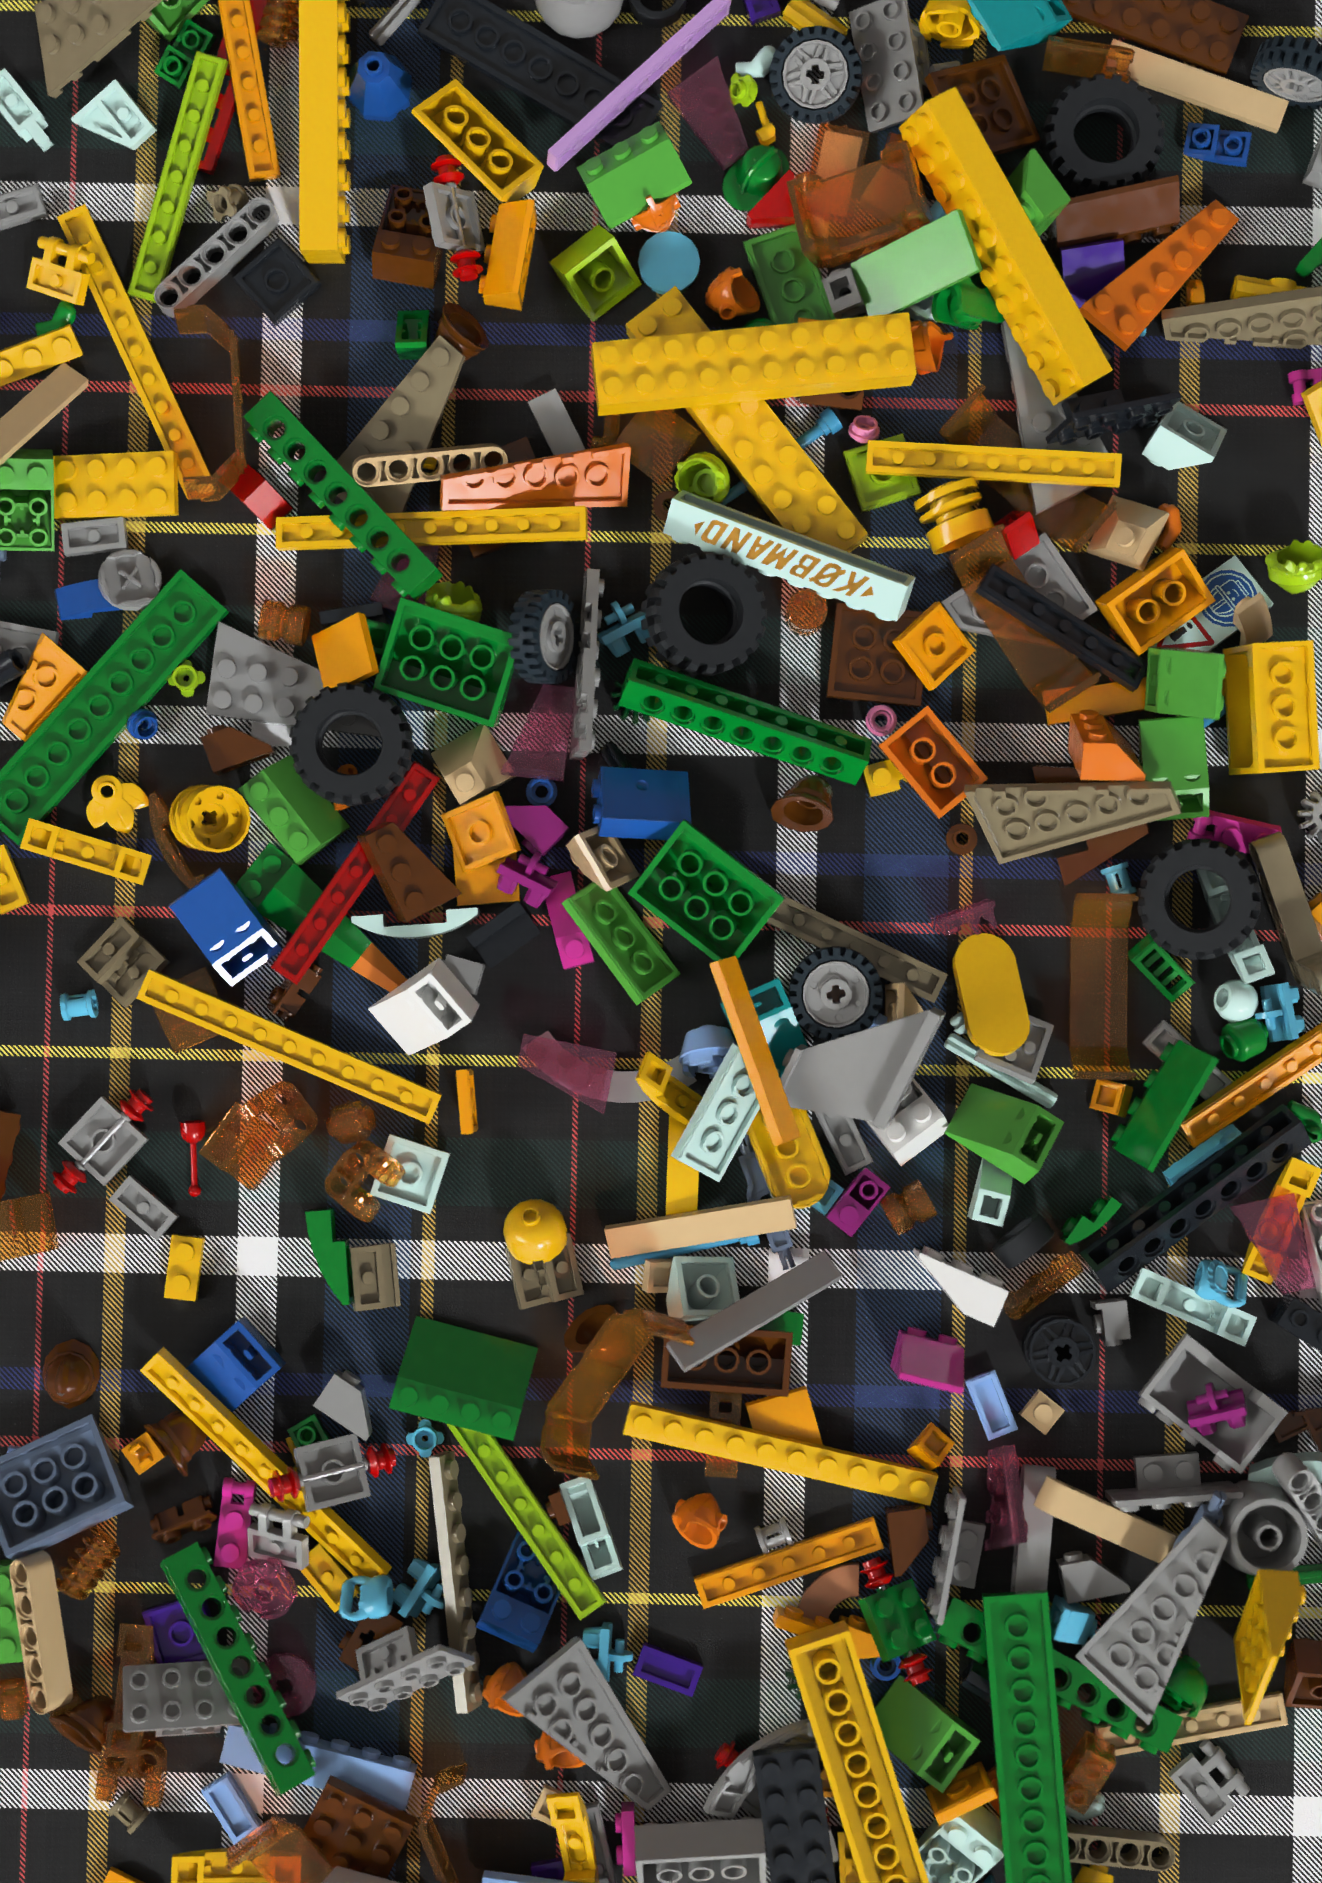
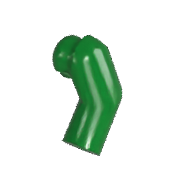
M61 301L52 320L35 323L37 336L68 324L72 326L76 318L74 304Z
M1290 1100L1286 1107L1302 1121L1311 1142H1319L1322 1139V1122L1319 1113L1297 1101Z

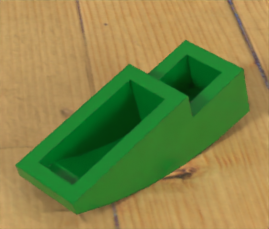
M334 1208L308 1210L305 1212L307 1231L320 1271L342 1305H350L353 1301L348 1256L349 1239H336Z

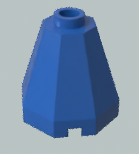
M368 51L350 69V96L347 97L352 105L359 110L364 119L391 122L397 117L398 112L402 109L404 111L410 106L412 76L395 56L383 52Z

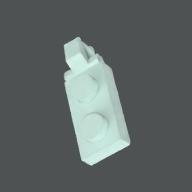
M5 68L0 71V113L20 138H23L26 143L33 138L43 152H45L54 145L43 131L49 125Z

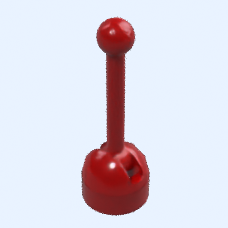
M204 1120L180 1122L181 1137L190 1143L191 1186L188 1192L192 1197H197L201 1193L197 1178L196 1143L205 1136Z

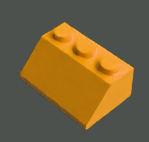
M525 199L501 203L498 206L497 214L492 213L489 232L494 233L492 245H486L484 263L488 264L487 274H481L479 282V294H483L485 305L522 311L537 225L534 200Z
M1170 547L1147 563L1144 571L1137 570L1094 602L1110 627L1136 655L1140 656L1149 647L1154 646L1216 600L1185 550Z

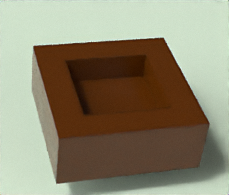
M560 1487L550 1490L548 1493L549 1500L545 1501L550 1519L556 1518L559 1526L571 1522Z

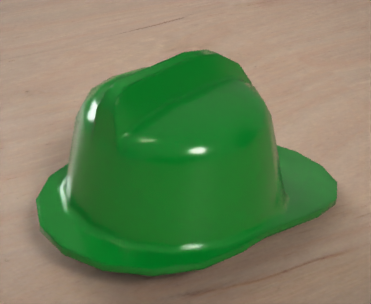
M757 145L748 149L724 177L722 189L724 198L729 205L738 211L749 212L789 170L786 156L781 150L771 145Z

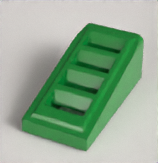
M1148 934L1131 948L1127 955L1131 962L1172 1003L1196 982L1166 949L1157 945L1150 934ZM1162 956L1163 960L1150 970L1148 967ZM1171 966L1173 969L1159 980L1158 976ZM1180 975L1182 978L1168 989L1166 985Z

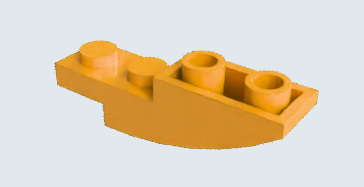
M777 1605L772 1616L774 1627L797 1635L834 1624L831 1620L822 1616H816L815 1620L803 1616L804 1612L801 1609L792 1605H786L785 1608ZM840 1615L838 1622L846 1621L858 1658L880 1657L866 1620L857 1615H850V1617Z

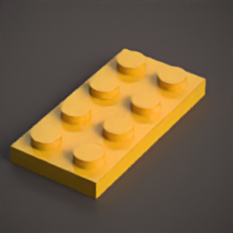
M175 451L53 456L54 519L56 520L179 515L177 452Z

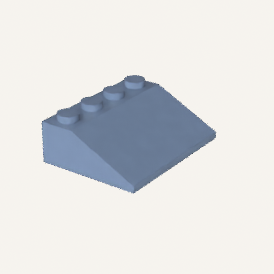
M93 1414L0 1456V1544L5 1557L13 1561L44 1550L135 1507L125 1480Z

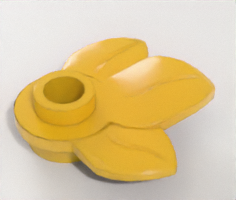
M102 775L92 784L91 794L93 798L87 806L86 813L93 828H98L108 822L116 831L130 833L134 823L133 810L147 807L150 803L146 793L135 783H121L113 775ZM108 785L112 787L113 794L111 796H104L101 788Z

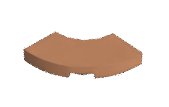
M859 1562L837 1565L821 1573L806 1588L799 1600L797 1608L804 1612L803 1616L815 1620L816 1616L829 1619V1615L837 1604L847 1598L858 1597Z

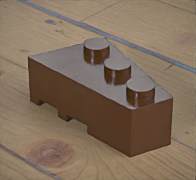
M383 822L357 836L398 921L409 922L462 894L393 822Z

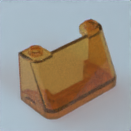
M907 140L891 141L880 152L881 160L835 176L822 179L821 176L807 171L798 174L795 179L787 181L802 254L816 267L830 268L864 257L933 222L914 155Z

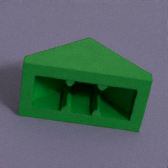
M429 310L398 311L395 349L399 359H420L431 346Z

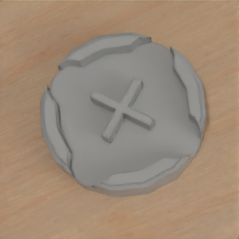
M121 549L111 553L101 564L98 572V587L103 598L112 606L124 611H138L146 608L157 596L162 585L161 571L157 563L151 557L148 558L146 555H143V552L136 549Z

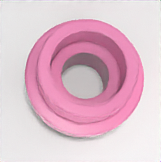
M860 415L855 417L849 425L848 433L858 443L867 444L868 440L878 439L880 428L875 418Z
M886 705L874 706L866 715V727L875 736L889 735L896 727V714L893 709ZM880 715L884 716L887 721L886 725L882 727L875 723V718Z

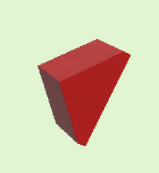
M790 169L747 214L746 225L750 229L784 228L795 224L794 173Z
M249 465L226 486L270 531L276 527V517H286L293 510L281 495Z
M1011 511L995 522V528L990 532L1014 560L1040 543L1030 511Z

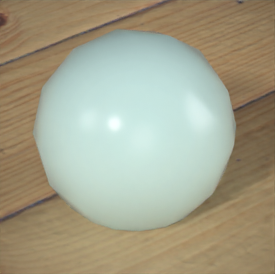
M1241 979L1226 981L1217 988L1214 995L1216 1011L1223 1019L1230 1022H1240L1249 1019L1255 1014L1259 1005L1258 993L1250 983L1244 984Z

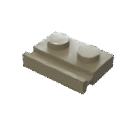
M395 1243L348 1247L353 1311L401 1306Z

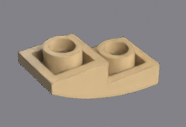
M1260 592L1252 598L1250 596L1243 598L1235 606L1233 624L1241 632L1240 646L1263 643L1273 636L1270 612L1264 596Z

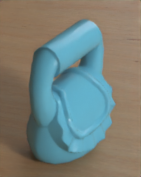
M1204 1259L1199 1262L1196 1269L1194 1291L1203 1299L1215 1300L1224 1306L1238 1308L1246 1304L1248 1277L1238 1268L1224 1265L1222 1261ZM1228 1275L1235 1276L1233 1300L1226 1295L1228 1292Z
M355 1576L342 1584L339 1614L344 1619L350 1621H360L366 1618L380 1619L381 1617L388 1616L391 1612L393 1605V1583L389 1576ZM359 1584L361 1585L359 1589V1610L352 1613L354 1587Z

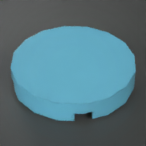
M672 231L657 233L649 238L640 250L638 260L640 276L644 283L658 294L664 295L674 286L683 293L698 277L700 268L698 249L691 239L681 233Z

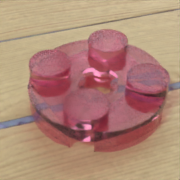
M270 1557L267 1560L254 1559L244 1563L235 1576L232 1594L237 1604L244 1611L250 1613L253 1610L261 1613L259 1618L276 1619L287 1613L298 1594V1589L291 1574L283 1568V1563L277 1558ZM260 1585L265 1586L270 1590V1593L265 1589L260 1590L258 1587Z
M283 1652L273 1654L263 1661L272 1677L268 1682L273 1692L280 1689L279 1684L276 1683L278 1679L282 1681L285 1678L289 1679L290 1685L293 1687L292 1691L286 1690L284 1694L280 1693L286 1704V1708L283 1711L288 1719V1717L302 1714L311 1705L317 1690V1673L307 1660L297 1654ZM252 1687L257 1700L256 1704L258 1705L262 1701V1692L259 1688Z

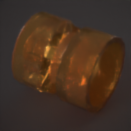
M799 590L788 601L785 612L787 626L792 632L800 636L815 634L821 629L827 617V602L815 590Z
M266 598L259 618V639L274 642L283 637L285 644L303 647L309 633L311 608L292 604L287 609L285 603Z
M918 1179L902 1187L901 1194L893 1192L880 1200V1205L897 1236L912 1230L914 1222L918 1221L923 1224L937 1216L930 1198Z

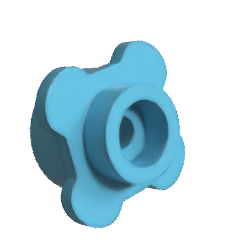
M428 1419L420 1420L418 1428L414 1432H409L406 1436V1442L409 1445H413L419 1451V1455L424 1458L431 1456L434 1447L442 1444L444 1441V1434L441 1431H436ZM424 1435L428 1437L427 1441H423L422 1437Z

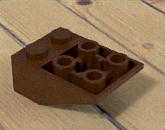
M391 184L372 249L373 279L434 289L443 248L435 247L432 238L424 190Z

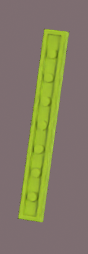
M196 50L127 294L156 303L154 299L155 289L168 276L228 66V61L224 58Z
M447 1424L579 1620H582L603 1605L607 1600L593 1579L590 1578V1575L554 1522L550 1519L496 1437Z

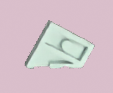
M116 79L71 118L75 124L134 151L157 131L155 126Z

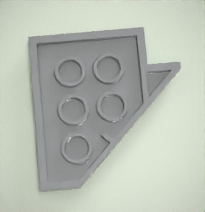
M1045 532L1039 536L1040 543L1016 560L1009 556L996 565L1081 620L1086 619L1098 610ZM984 574L941 602L942 606L962 631L1066 650L976 593L975 591Z

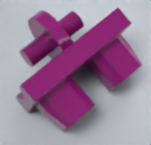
M538 851L534 853L532 858L520 854L517 861L507 857L497 870V873L500 874L497 889L507 894H513L518 883L529 888L523 901L534 908H538L545 898L550 896L555 890L558 881L546 876L549 867L539 863L542 853Z
M1211 1382L1205 1384V1394L1195 1396L1196 1399L1186 1401L1190 1428L1196 1427L1202 1436L1214 1434L1217 1431L1216 1422L1227 1420L1229 1427L1233 1429L1245 1427L1246 1425L1245 1415H1247L1245 1394L1242 1388L1228 1391L1227 1388L1216 1391Z

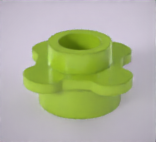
M734 73L729 87V101L731 105L741 103L743 107H749L756 99L758 92L757 83L751 75L742 77L739 73Z
M185 660L182 665L173 671L172 676L168 679V683L179 688L184 697H191L194 695V689L199 684L205 682L206 676L202 671L194 669L189 660ZM189 676V681H184V677Z

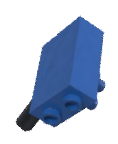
M608 742L600 749V754L609 767H600L598 779H593L591 786L592 798H597V804L593 806L592 821L594 824H598L599 837L668 840L684 819L691 824L688 772L635 769L615 743Z

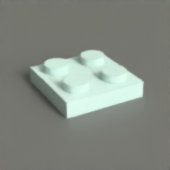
M389 1134L370 1195L431 1214L450 1153Z

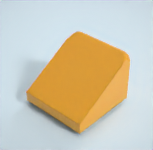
M1097 1078L1089 1108L1125 1118L1133 1087Z
M930 1422L909 1446L907 1453L924 1468L932 1471L940 1466L955 1442Z

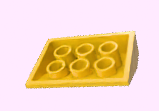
M1258 1569L1236 1629L1233 1641L1244 1725L1252 1724L1279 1658L1285 1654L1286 1640L1291 1639L1292 1625L1298 1621L1299 1607L1305 1603V1587L1300 1585L1298 1571Z

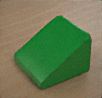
M366 619L375 654L383 655L392 625Z

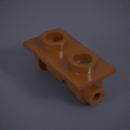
M312 963L298 985L285 979L281 986L277 985L269 994L267 1008L274 1015L279 1009L280 1011L277 1015L285 1021H288L290 1017L294 1018L306 1000L297 994L298 990L302 989L310 994L321 979L320 973L323 969Z
M200 1495L181 1503L184 1511L182 1516H180L176 1506L155 1514L154 1519L150 1520V1525L156 1533L151 1534V1538L162 1544H173L183 1538L182 1535L188 1532H200L210 1528L212 1522L219 1520V1515L209 1510L214 1507L211 1497L209 1495L205 1497Z

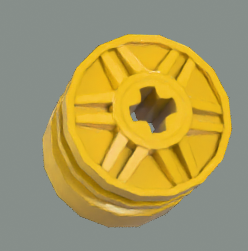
M971 477L947 482L930 490L928 494L914 502L913 506L916 512L928 511L920 517L921 524L934 522L937 524L926 534L933 554L937 555L957 549L978 540L994 530L995 527L988 509L972 510L971 508L982 499L980 492L970 493L978 486L975 478Z
M201 784L189 786L174 799L169 813L171 831L180 843L187 848L216 853L230 851L241 844L248 833L251 821L249 807L244 798L232 788L220 785Z

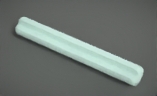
M951 1033L946 1039L944 1047L1046 1108H1051L1055 1104L1058 1097L1057 1093L1036 1081L1033 1084H1029L975 1061L974 1057L978 1047L955 1033Z

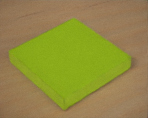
M903 433L879 440L906 442ZM868 444L843 452L861 513L921 495L922 492L917 477L866 474Z

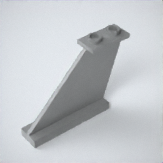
M934 1007L811 1047L801 1044L795 1050L790 1048L782 1062V1065L786 1068L780 1078L790 1107L871 1121L878 1128L886 1129L890 1125L946 1013Z

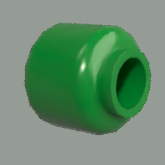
M1250 1017L1244 1021L1226 1024L1222 1028L1219 1044L1227 1057L1243 1062L1262 1053L1266 1049L1269 1033L1262 1021Z

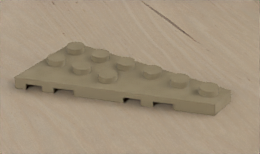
M44 0L34 4L48 96L57 98L64 92L62 88L71 80L76 82L83 75V69L93 61L99 62L132 33L130 28L140 20L145 22L152 15L151 10L163 0Z
M1322 286L1161 310L1165 340L1203 343L1208 338L1224 339V344L1236 345L1237 340L1252 341L1253 346L1302 349L1306 345L1322 346Z
M439 335L337 462L354 479L352 464L361 455L430 449L437 425L441 422L446 402L454 389L466 357L443 336ZM426 458L421 463V469L424 466ZM395 460L389 466L390 473L395 476L404 474L407 469V464L402 460ZM370 463L361 464L357 470V474L363 479L371 478L375 473V467ZM417 483L375 487L359 486L385 513H404L408 507L407 502L413 487ZM342 492L337 496L345 501L347 492Z
M1171 781L965 785L964 793L999 864L1181 814V805Z

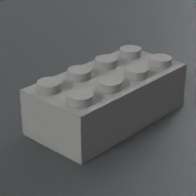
M742 1817L737 1820L715 1818L704 1822L681 1820L670 1824L649 1822L634 1826L637 1883H766V1852L762 1818Z

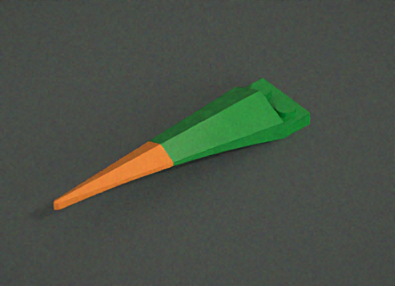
M271 842L236 883L238 889L262 916L292 934L295 933L323 893L321 888L294 860ZM346 915L321 950L389 992L407 981L406 977L355 924L351 923V920Z

